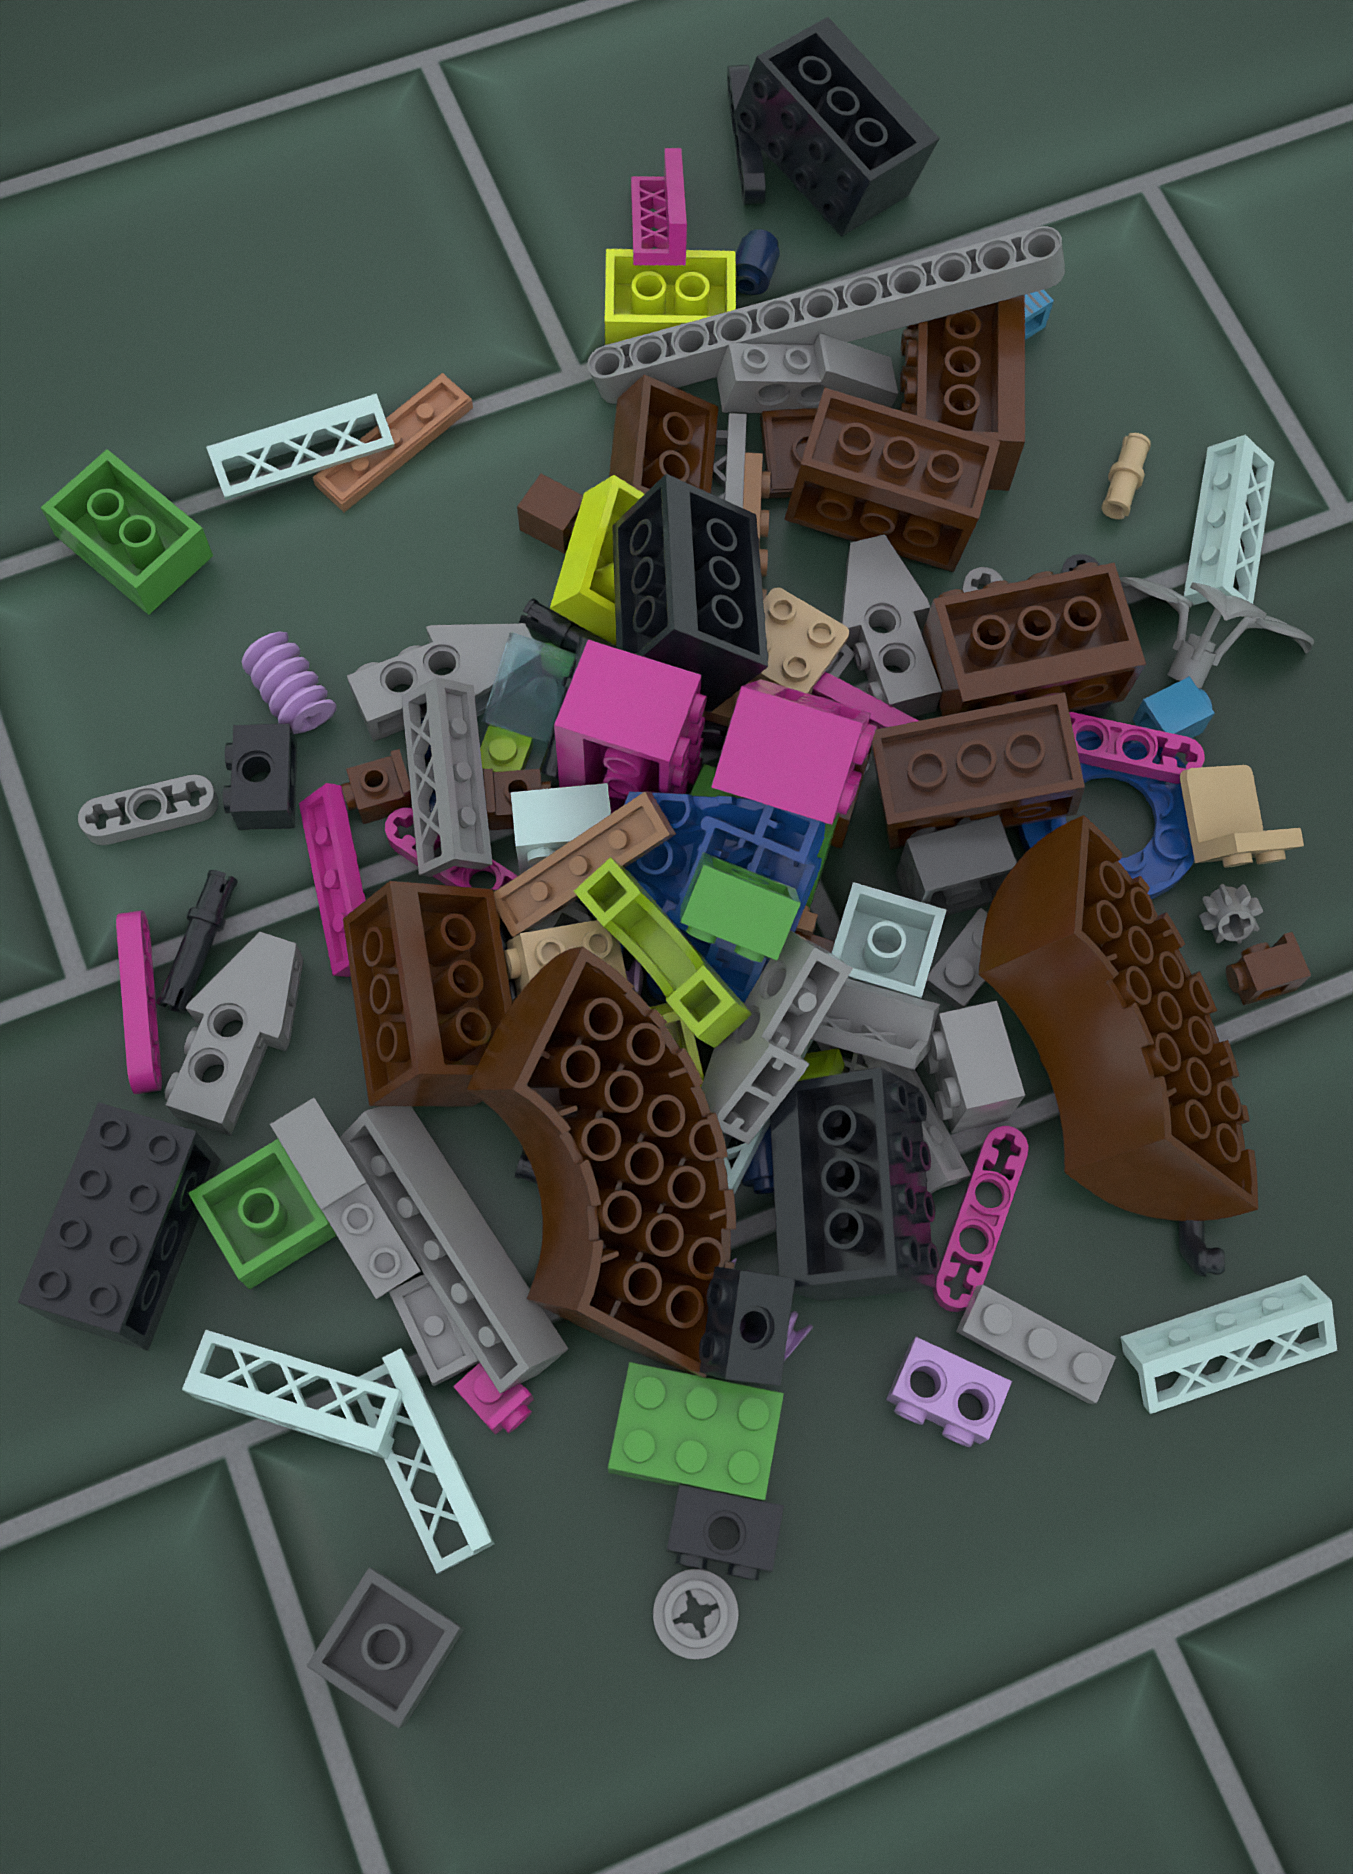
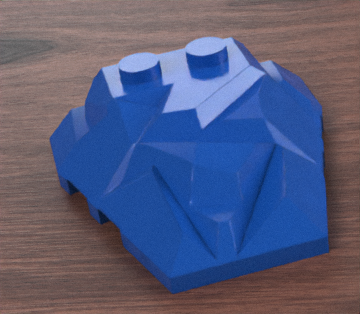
M629 791L625 804L643 792ZM652 793L676 835L631 863L625 869L635 877L737 997L745 1003L771 958L765 956L763 962L750 960L734 951L736 944L718 937L714 944L702 941L689 935L686 932L688 925L680 923V907L702 852L795 888L801 902L790 928L791 931L795 932L821 867L822 858L817 855L824 840L825 823L747 798Z

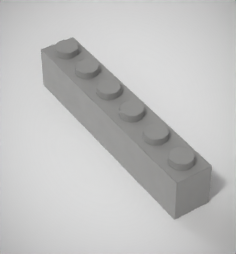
M380 1106L364 1111L339 1139L493 1384L501 1394L539 1375L565 1353L568 1347L542 1307L526 1299L530 1291L529 1287L411 1106Z

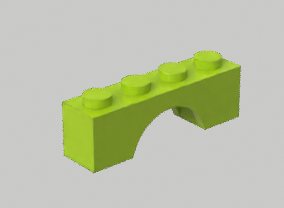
M610 857L574 890V893L601 925L650 974L664 993L667 1003L697 1038L716 1048L752 1015L750 1010L635 877Z

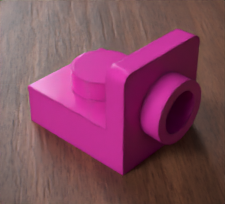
M481 1363L477 1364L453 1386L495 1435L503 1428L508 1433H511L532 1413L527 1406L534 1398L526 1387L519 1384L500 1394Z

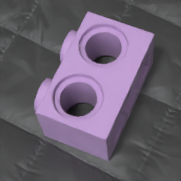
M915 1337L908 1346L886 1400L897 1405L894 1412L899 1416L923 1425L925 1419L944 1427L942 1432L944 1437L960 1445L971 1447L973 1441L982 1444L989 1440L1012 1381ZM921 1371L932 1377L935 1383V1392L932 1397L923 1398L913 1392L910 1386L912 1373ZM961 1394H972L979 1399L982 1405V1415L979 1420H969L960 1413L958 1399Z

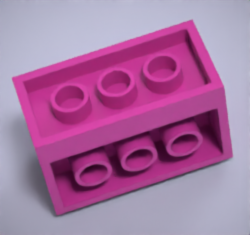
M588 640L554 724L560 788L608 783L611 814L624 806L629 791L686 794L688 783L695 784L702 764V758L699 757L704 742L701 734L705 718L702 715L707 696L700 694L701 675Z
M762 679L741 686L711 787L832 825L838 813L847 815L855 799L862 773L854 771L855 764L862 765L867 754H869L877 726L868 724L871 716L870 712Z

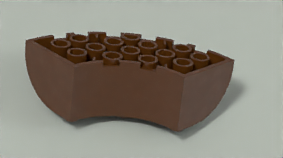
M1085 815L1073 819L1056 828L1031 847L1002 882L991 903L984 924L978 975L1004 998L1018 1016L1039 1052L1042 1065L1047 1070L1061 1117L1065 1152L1064 1173L1104 1201L1121 1209L1153 1218L1176 1221H1207L1229 1218L1258 1210L1255 1151L1251 1149L1245 1150L1241 1125L1250 1122L1246 1105L1241 1104L1238 1093L1231 1079L1239 1077V1072L1229 1040L1219 1041L1216 1029L1209 1015L1217 1012L1210 991L1200 971L1191 974L1179 951V948H1182L1185 942L1168 913L1165 912L1158 915L1155 911L1154 904L1148 895L1150 887L1141 876L1134 879L1131 878L1124 867L1118 862L1121 860L1122 852Z
M583 946L571 948L554 957L540 969L515 999L496 1029L466 1089L491 1107L511 1128L531 1163L537 1181L543 1218L542 1244L535 1278L526 1299L626 1349L672 1368L705 1378L707 1374L700 1373L699 1344L706 1330L709 1309L706 1299L707 1289L713 1279L714 1266L734 1269L735 1263L730 1262L731 1229L736 1230L734 1190L728 1189L727 1171L724 1158L728 1157L723 1132L716 1112H711L706 1097L700 1086L703 1084V1081L693 1060L685 1048H679L664 1025L666 1020L656 1009H651L632 989L634 986L615 968Z

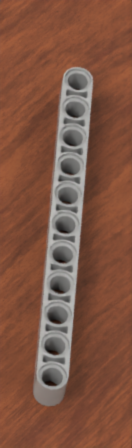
M1035 227L604 345L590 355L587 368L601 397L606 402L615 404L617 403V398L644 374L675 388L717 377V372L729 343L814 345L819 334L850 342L1048 289L1057 285L1065 274L1062 237L1052 227Z

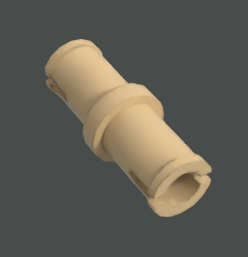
M1130 433L1128 437H1124L1118 461L1110 468L1108 475L1110 486L1101 508L1102 512L1110 518L1124 519L1125 516H1129L1135 490L1142 486L1145 476L1142 468L1151 447L1150 440L1143 434Z

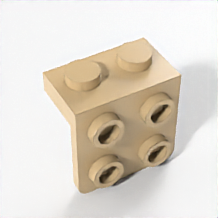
M773 588L763 600L766 642L769 655L768 667L752 679L751 682L762 679L812 695L814 686L847 642L849 630L845 625L786 590Z
M1248 765L1190 768L1181 772L1180 783L1195 863L1223 861V867L1227 868L1252 863V858H1256L1257 864H1267L1285 860V851L1304 846L1301 828L1263 830L1252 769Z
M598 920L520 933L506 942L508 949L504 950L507 975L509 979H514L517 997L539 970L554 957L568 949L581 946L615 968L627 979L620 942Z

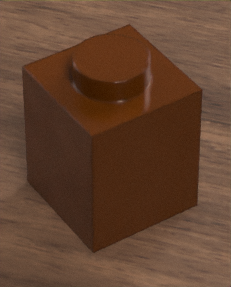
M540 474L517 506L519 530L565 554L583 495Z

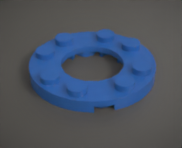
M1082 731L1076 735L1078 745L1086 750H1094L1101 746V739L1095 732ZM1130 740L1122 745L1124 754L1132 760H1141L1147 756V749L1141 742ZM1158 747L1153 763L1159 764L1162 758L1160 757L1163 751L1162 747ZM1175 756L1177 767L1185 768L1186 765ZM1080 763L1084 783L1091 779L1110 777L1127 782L1142 792L1152 807L1155 822L1152 839L1143 850L1130 857L1121 858L1118 862L1132 879L1141 876L1150 887L1148 895L1151 900L1170 890L1183 878L1194 862L1181 784ZM1061 817L1017 826L1025 852L1047 834L1065 824L1066 818Z

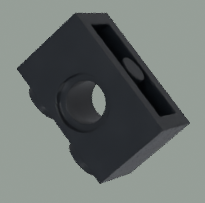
M233 725V742H228L225 745V764L227 770L231 771V785H225L223 789L225 813H231L239 830L295 828L297 741L291 725ZM259 772L269 773L268 777L261 782H250V779Z
M714 1266L713 1279L709 1283L706 1295L709 1307L706 1330L699 1344L700 1373L726 1380L781 1386L795 1278ZM745 1315L746 1326L742 1334H740V1322Z
M679 1484L666 1552L677 1554L675 1564L706 1570L709 1560L728 1564L727 1575L759 1581L760 1571L767 1573L773 1571L784 1505ZM727 1519L736 1526L738 1541L733 1548L721 1550L711 1543L708 1532L710 1525L714 1521Z

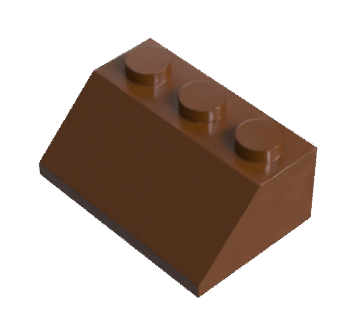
M644 374L617 398L609 477L615 475L645 494L665 474H668L711 494L719 406Z

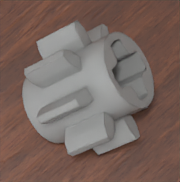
M1221 884L1220 888L1215 890L1210 897L1204 896L1202 898L1207 912L1202 913L1199 917L1204 929L1212 931L1217 943L1226 939L1228 941H1236L1239 944L1252 931H1259L1260 928L1254 916L1261 914L1263 909L1257 898H1251L1246 885L1242 884L1236 889Z

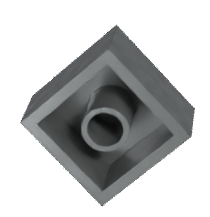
M999 815L971 821L970 817L959 821L955 827L940 831L935 827H928L913 833L906 840L895 876L903 897L946 909L945 916L990 905L1002 882L1015 866L1016 860Z
M369 1567L306 1667L395 1727L401 1728L408 1723L465 1627L379 1570Z

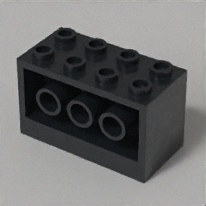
M829 17L824 18L756 57L733 114V118L740 124L741 128L752 137L769 159L781 169L797 190L810 201L825 221L841 237L907 197L940 139Z
M665 474L612 525L617 649L700 674V694L707 696L704 711L711 713L739 691L741 686L749 683L768 667L769 655L766 642L757 515Z
M882 1067L797 1081L770 1116L779 1276L795 1278L794 1294L819 1301H830L935 1289L934 1274H937L939 1271V1254L931 1240L930 1222H933L935 1219V1204L931 1193L927 1190L926 1171H929L931 1168V1154L927 1143L923 1141L922 1122L927 1118V1105L924 1095L919 1091L918 1087Z
M98 1102L18 1303L52 1322L149 1351L200 1216L188 1193L214 1178L221 1159L197 1131Z

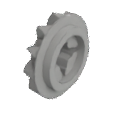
M700 1569L682 1571L667 1580L657 1594L653 1608L655 1630L663 1644L670 1651L688 1659L711 1657L727 1646L736 1631L738 1605L734 1593L728 1584L714 1573ZM690 1590L692 1598H695L699 1605L708 1604L710 1606L717 1603L718 1609L711 1611V1614L704 1618L705 1628L703 1630L706 1637L702 1639L699 1630L696 1631L692 1623L684 1625L682 1622L676 1625L673 1623V1619L679 1618L680 1614L687 1610L686 1601L688 1598L685 1591Z

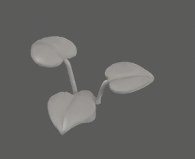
M1120 577L1122 587L1133 586L1151 596L1165 600L1179 613L1177 639L1173 645V649L1178 652L1167 675L1178 681L1190 676L1197 688H1202L1211 666H1218L1223 654L1243 631L1248 628L1268 629L1288 635L1298 642L1305 654L1314 645V640L1308 634L1279 619L1267 616V613L1249 601L1236 596H1226L1222 591L1214 587L1192 582L1190 588L1202 594L1215 609L1202 637L1190 634L1188 641H1185L1189 607L1191 608L1193 605L1190 600L1159 583L1135 577ZM1221 615L1225 621L1239 616L1244 617L1216 651L1213 652L1216 643L1210 641V638Z

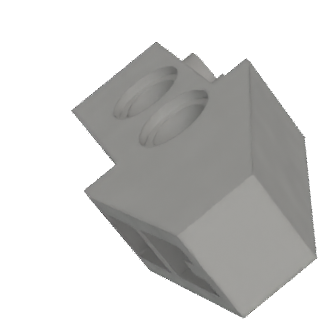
M824 334L818 335L814 345L729 343L716 375L722 411L728 413H762V411L818 408L824 387L890 408L898 396L891 357Z
M884 534L850 543L845 570L840 623L849 630V637L845 644L849 648L853 647L857 668L860 671L865 670L868 677L867 694L911 717L936 711L942 694V688L920 630L924 629L930 605L926 596ZM872 627H883L889 632L885 634L877 633L872 630ZM894 665L901 668L904 672L893 673L885 667Z
M525 623L429 625L426 627L429 644L408 647L401 651L398 656L380 663H367L358 668L355 673L347 675L353 698L374 742L405 729L402 696L436 677L473 685L476 715L478 717L542 675L540 653ZM448 667L453 669L447 675L434 674L440 668ZM400 684H407L411 686L408 690L404 692L391 691L395 686ZM426 701L419 705L421 718L425 717L427 713Z
M791 930L788 933L778 960L772 958L769 960L744 1003L752 1015L714 1048L701 1086L710 1111L716 1112L722 1132L747 1144L751 1142L807 1069L809 1063L801 1055L853 969L824 948Z
M259 932L187 1004V1011L195 1022L200 1025L199 1027H193L189 1032L184 1046V1053L187 1056L180 1072L172 1074L166 1086L165 1099L168 1100L166 1106L176 1118L232 1135L267 1047L270 1046L286 1052L289 1046L304 961L296 943ZM235 1020L243 1022L241 1030L232 1037L221 1036V1031L227 1023ZM213 1065L224 1066L223 1074L218 1080L210 1083L202 1082L203 1074L209 1067Z
M312 1098L270 1124L319 1208L324 1213L376 1299L421 1271L315 1098Z

